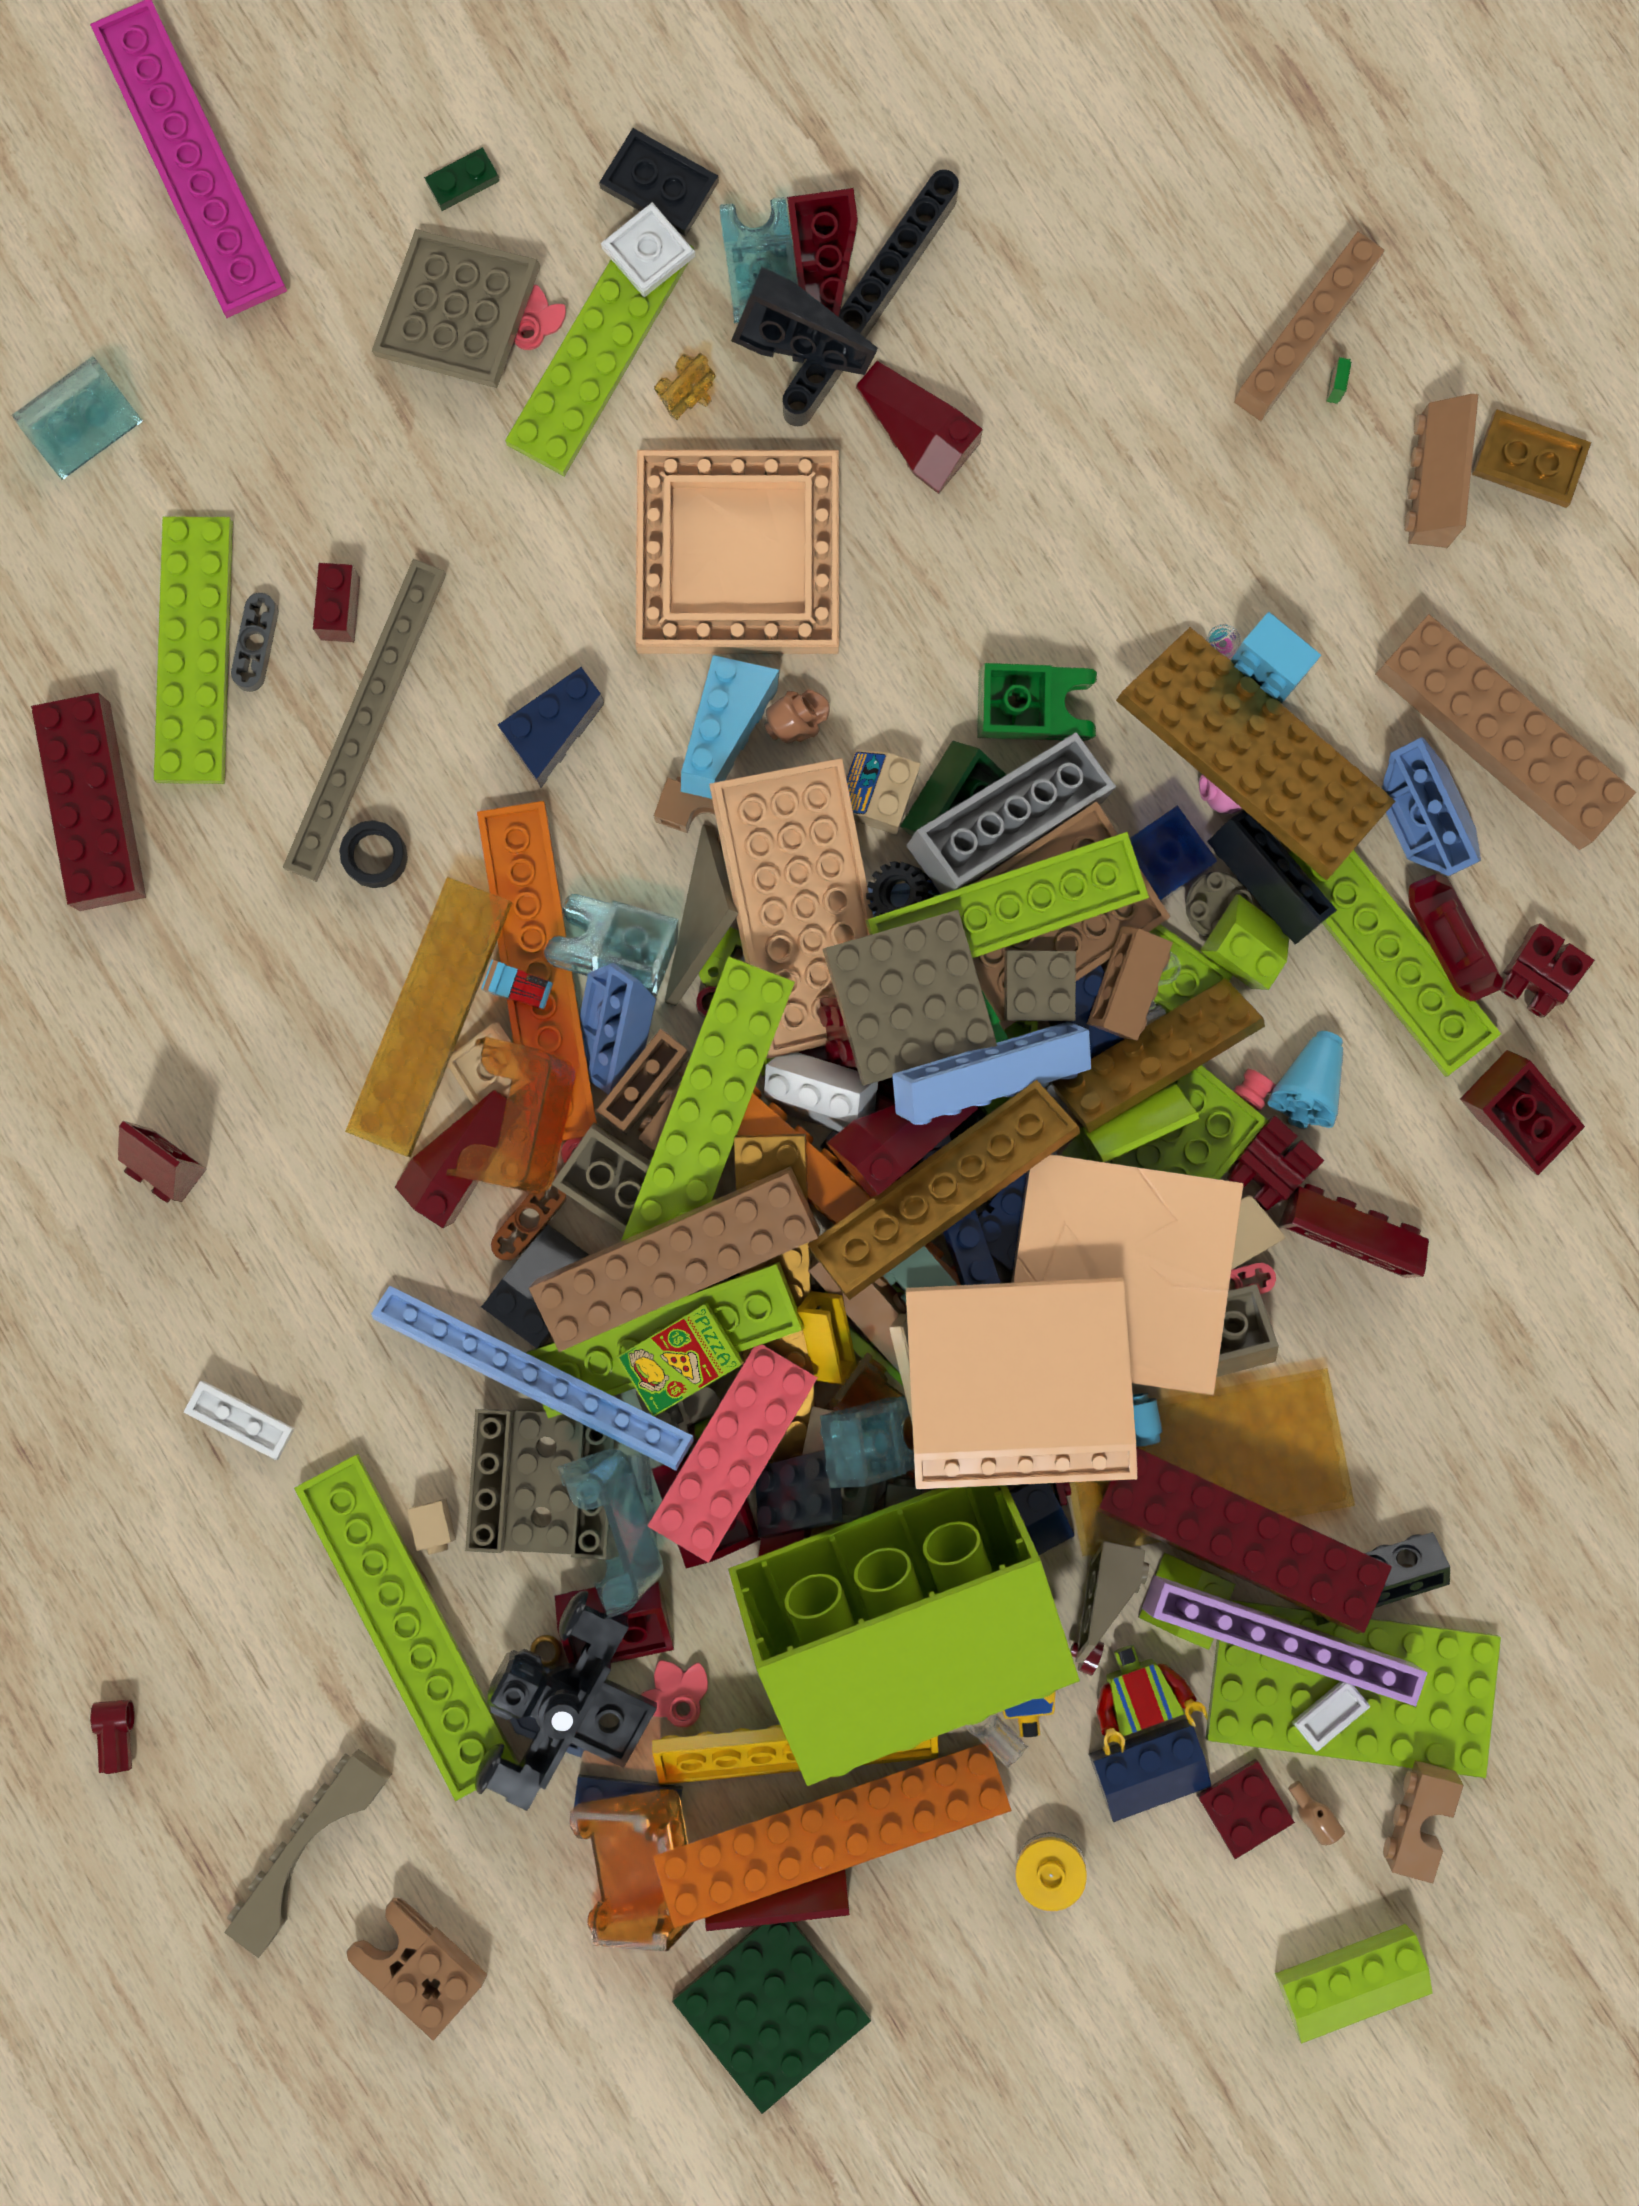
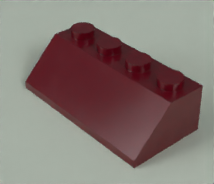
M1305 1183L1304 1188L1299 1186L1290 1195L1278 1225L1279 1227L1401 1277L1416 1278L1424 1276L1429 1239L1420 1235L1421 1230L1406 1223H1401L1400 1227L1387 1222L1389 1217L1374 1210H1369L1368 1214L1355 1209L1357 1205L1355 1202L1342 1197H1337L1336 1201L1323 1196L1325 1192L1323 1189Z
M846 1870L826 1875L706 1917V1931L849 1916Z

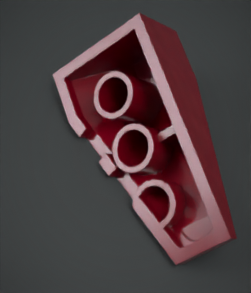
M879 361L874 363L856 385V389L875 418L881 422L889 434L891 442L895 448H898L906 460L911 472L938 494L980 445L983 432L980 426L955 407Z
M493 1090L416 1154L409 1162L395 1188L413 1210L436 1225L445 1228L453 1224L522 1112L523 1107L498 1091Z
M895 1105L853 1120L826 1144L870 1198L882 1193L978 1108L977 1106H970L962 1109L959 1114L941 1115L932 1118L930 1123L915 1125L897 1115Z

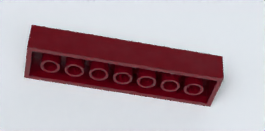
M1137 1447V1479L1109 1480L1096 1511L1356 1634L1365 1633L1392 1566Z

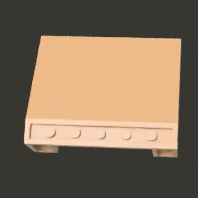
M1123 1277L906 1288L916 1489L1137 1479L1136 1434Z

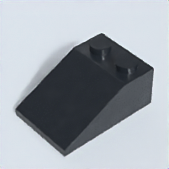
M547 1224L501 1279L481 1308L538 1349L546 1343L551 1334L529 1287L537 1278L589 1256V1254Z

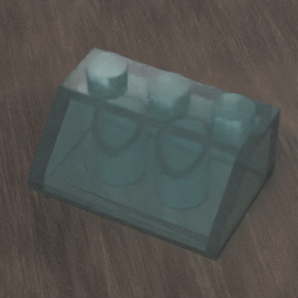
M93 356L12 414L20 429L61 480L65 479L142 422V419Z

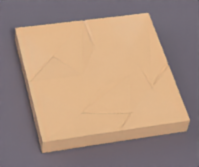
M637 450V654H838L839 450Z
M1049 1155L1027 1171L1011 1283L1123 1277L1132 1383L1214 1395L1243 1183Z

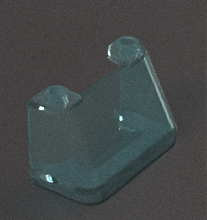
M608 1449L558 1466L557 1470L562 1485L566 1486L569 1497L574 1505L584 1510L604 1506L619 1556L605 1561L607 1566L605 1577L600 1582L594 1583L606 1615L608 1618L632 1609L662 1576L663 1562L653 1531L647 1526L650 1521L631 1462L621 1450Z

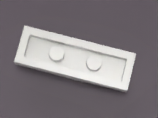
M205 1381L199 1382L184 1410V1413L274 1460H279L295 1429Z

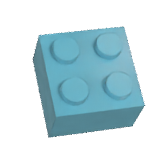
M1268 612L1241 643L1231 662L1246 677H1250L1261 686L1260 688L1273 699L1283 703L1321 657V654Z

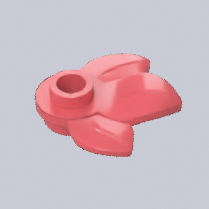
M534 285L514 339L516 346L523 350H533L541 345L545 336L557 332L565 320V305L553 304L549 306L543 291L538 285ZM526 331H534V335L532 337H523Z
M660 1660L654 1673L655 1689L647 1690L641 1695L657 1703V1709L653 1716L667 1717L677 1727L691 1726L700 1716L701 1705L699 1701L708 1690L705 1669L698 1662L683 1672L674 1663ZM679 1703H687L690 1707V1712L686 1715L680 1714L677 1711Z

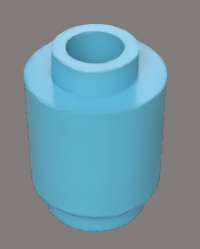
M1148 1393L1134 1394L1136 1446L1159 1443L1161 1441L1160 1433L1163 1431L1157 1399L1149 1398Z

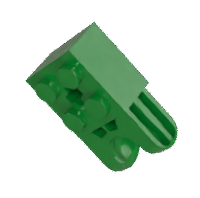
M984 663L978 674L977 738L1063 741L1074 733H1077L1082 741L1095 738L1096 726L1089 720L1075 718L1069 714L1065 707V696L1071 691L1089 689L1097 682V672L1090 668ZM1011 696H1015L1016 701H1020L1021 705L1014 708L1009 704L1008 700Z

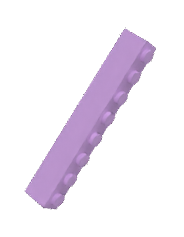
M1156 1575L1152 1577L1142 1609L1153 1618L1413 1706L1417 1705L1428 1673L1409 1661Z

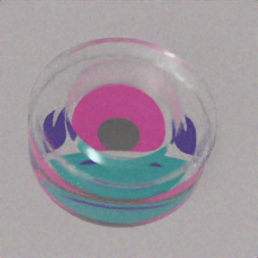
M1219 624L1211 629L1206 641L1220 654L1231 658L1240 647L1241 637L1233 626Z

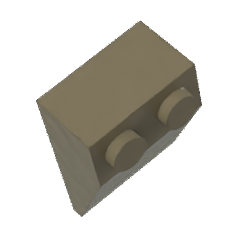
M1103 1541L1091 1559L1075 1662H1084L1133 1594L1139 1592L1141 1583H1146L1149 1563L1144 1562L1145 1550Z

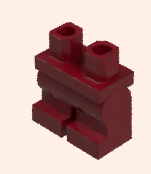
M1539 923L1530 927L1524 937V942L1514 954L1510 964L1503 971L1507 976L1500 991L1509 998L1517 1000L1525 988L1535 994L1527 1009L1542 1018L1555 1006L1564 1004L1569 994L1595 960L1571 943L1562 946L1565 939Z
M1276 1116L1268 1119L1269 1121L1234 1162L1236 1165L1227 1177L1229 1181L1243 1183V1189L1252 1179L1259 1184L1261 1189L1253 1198L1264 1211L1269 1210L1279 1202L1287 1200L1293 1191L1325 1161L1303 1140L1294 1143L1283 1155L1282 1152L1298 1136Z

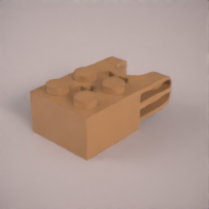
M393 1898L386 1906L385 1918L398 1935V1947L390 1951H384L375 1948L365 1940L356 1941L347 1949V1958L368 1981L434 2041L482 1987L488 1974L437 1927L434 1928L406 1901L402 1898ZM433 1979H436L440 1982L438 1988H434L429 1984V1981L432 1982Z

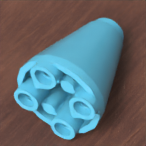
M1328 1031L1317 1032L1316 1037H1312L1272 1090L1267 1102L1268 1105L1288 1116V1122L1291 1125L1306 1129L1309 1124L1326 1128L1334 1126L1339 1110L1343 1063L1342 1038Z

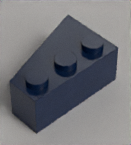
M580 667L498 724V727L540 788H542L558 763H561L568 749L577 737L582 735L602 708L604 702L599 690L583 668Z

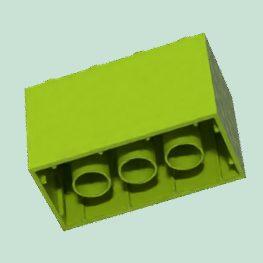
M1007 1485L938 1488L728 1568L756 1670L807 1786L830 1777L843 1776L858 1766L897 1751L913 1749L923 1741L965 1725L978 1724L993 1714L1032 1699L1048 1697L1056 1690L1080 1681L1041 1560Z

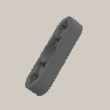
M255 593L245 603L231 669L233 681L240 689L247 692L256 691L264 684L279 614L276 603L265 593ZM262 603H265L269 609V612L262 613L260 623L266 629L256 626L258 625L259 616L254 609L260 608ZM253 634H260L264 638L263 646L256 651L247 649L246 641L248 637ZM244 655L252 659L251 670L256 674L255 677H249L248 682H245L241 676V672L245 673L248 671L250 663L246 658H243Z

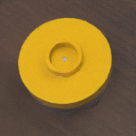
M1045 1832L1030 1838L1020 1849L1016 1860L1015 1877L1021 1895L1031 1905L1045 1911H1060L1073 1905L1081 1897L1087 1880L1086 1861L1080 1847L1069 1837L1055 1832Z

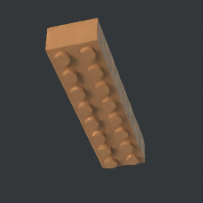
M1430 614L1426 616L1375 674L1578 850L1591 844L1636 794L1635 790Z
M790 1166L537 1278L531 1284L529 1290L560 1352L811 1242L819 1237L820 1228Z

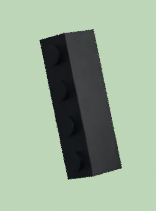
M1245 810L1232 817L1207 841L1216 855L1225 862L1236 875L1238 881L1249 890L1259 902V905L1267 911L1279 925L1282 932L1295 945L1337 911L1276 838Z

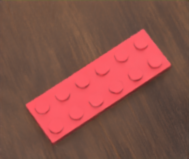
M762 1344L753 1347L647 1526L709 1563L816 1382L817 1377Z

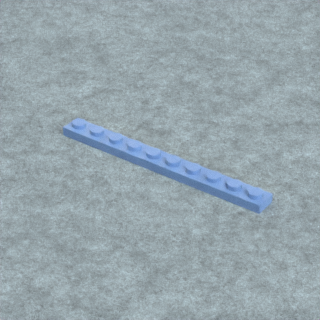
M392 1286L388 1287L371 1313L374 1320L674 1470H677L693 1442L692 1435Z

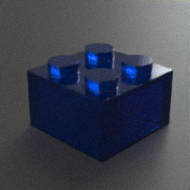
M1178 805L1130 838L1138 866L1161 902L1210 870L1217 862Z

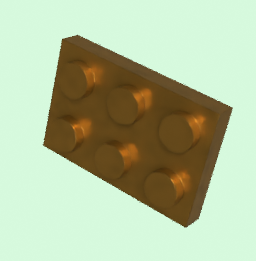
M1496 409L1489 423L1472 475L1567 508L1571 504L1592 442Z

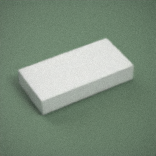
M1340 1681L1294 1719L1292 1723L1317 1752L1371 1706L1354 1685Z

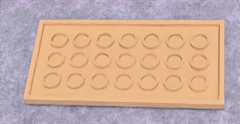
M842 758L709 784L732 899L739 912L736 919L745 962L795 981L766 1058L826 1045V1041H828L826 1028L821 1024L818 1013L819 1007H821L819 998L836 994L823 949L870 935L865 920L873 918V913L868 906L871 902L866 899V893L869 892Z

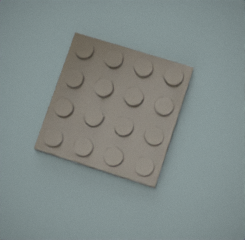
M415 229L372 352L379 358L497 388L540 269L538 260Z
M959 910L823 949L862 1086L891 1078L893 1073L950 1056L997 1046Z

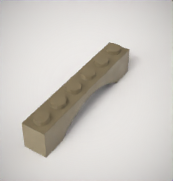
M360 1749L351 1757L345 1754L333 1770L337 1777L329 1786L324 1783L311 1800L316 1804L309 1815L305 1812L300 1815L290 1829L295 1833L288 1845L283 1841L269 1858L274 1863L267 1874L260 1871L248 1887L253 1893L247 1902L244 1903L240 1900L227 1917L231 1924L224 1933L257 1958L267 1949L288 1920L287 1898L290 1880L296 1863L306 1845L330 1823L346 1815L365 1810L392 1775L391 1772Z

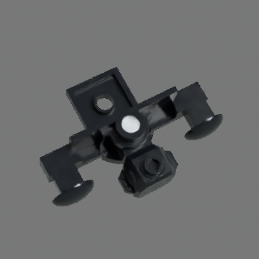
M581 1591L569 1601L563 1611L559 1624V1635L563 1641L567 1640L571 1634L586 1642L575 1663L572 1662L558 1666L549 1673H546L541 1656L527 1649L521 1651L513 1650L506 1653L488 1690L487 1702L491 1713L506 1720L513 1717L520 1719L531 1716L536 1719L539 1730L519 1765L502 1758L504 1744L502 1743L494 1745L485 1754L475 1778V1788L478 1794H482L487 1788L504 1796L505 1801L528 1811L539 1789H546L570 1743L622 1768L625 1767L657 1709L656 1702L606 1679L611 1671V1659L629 1628L628 1617L608 1607L602 1613L585 1605L588 1591ZM607 1713L615 1714L619 1718L618 1724L611 1728L603 1727L599 1720Z

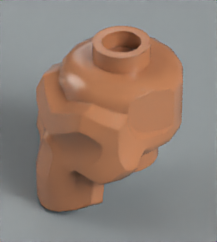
M809 689L800 695L795 691H787L785 696L766 709L767 722L764 724V727L775 741L780 739L787 744L794 741L802 742L808 738L815 737L819 733L818 724L826 721L829 716V702L821 694Z

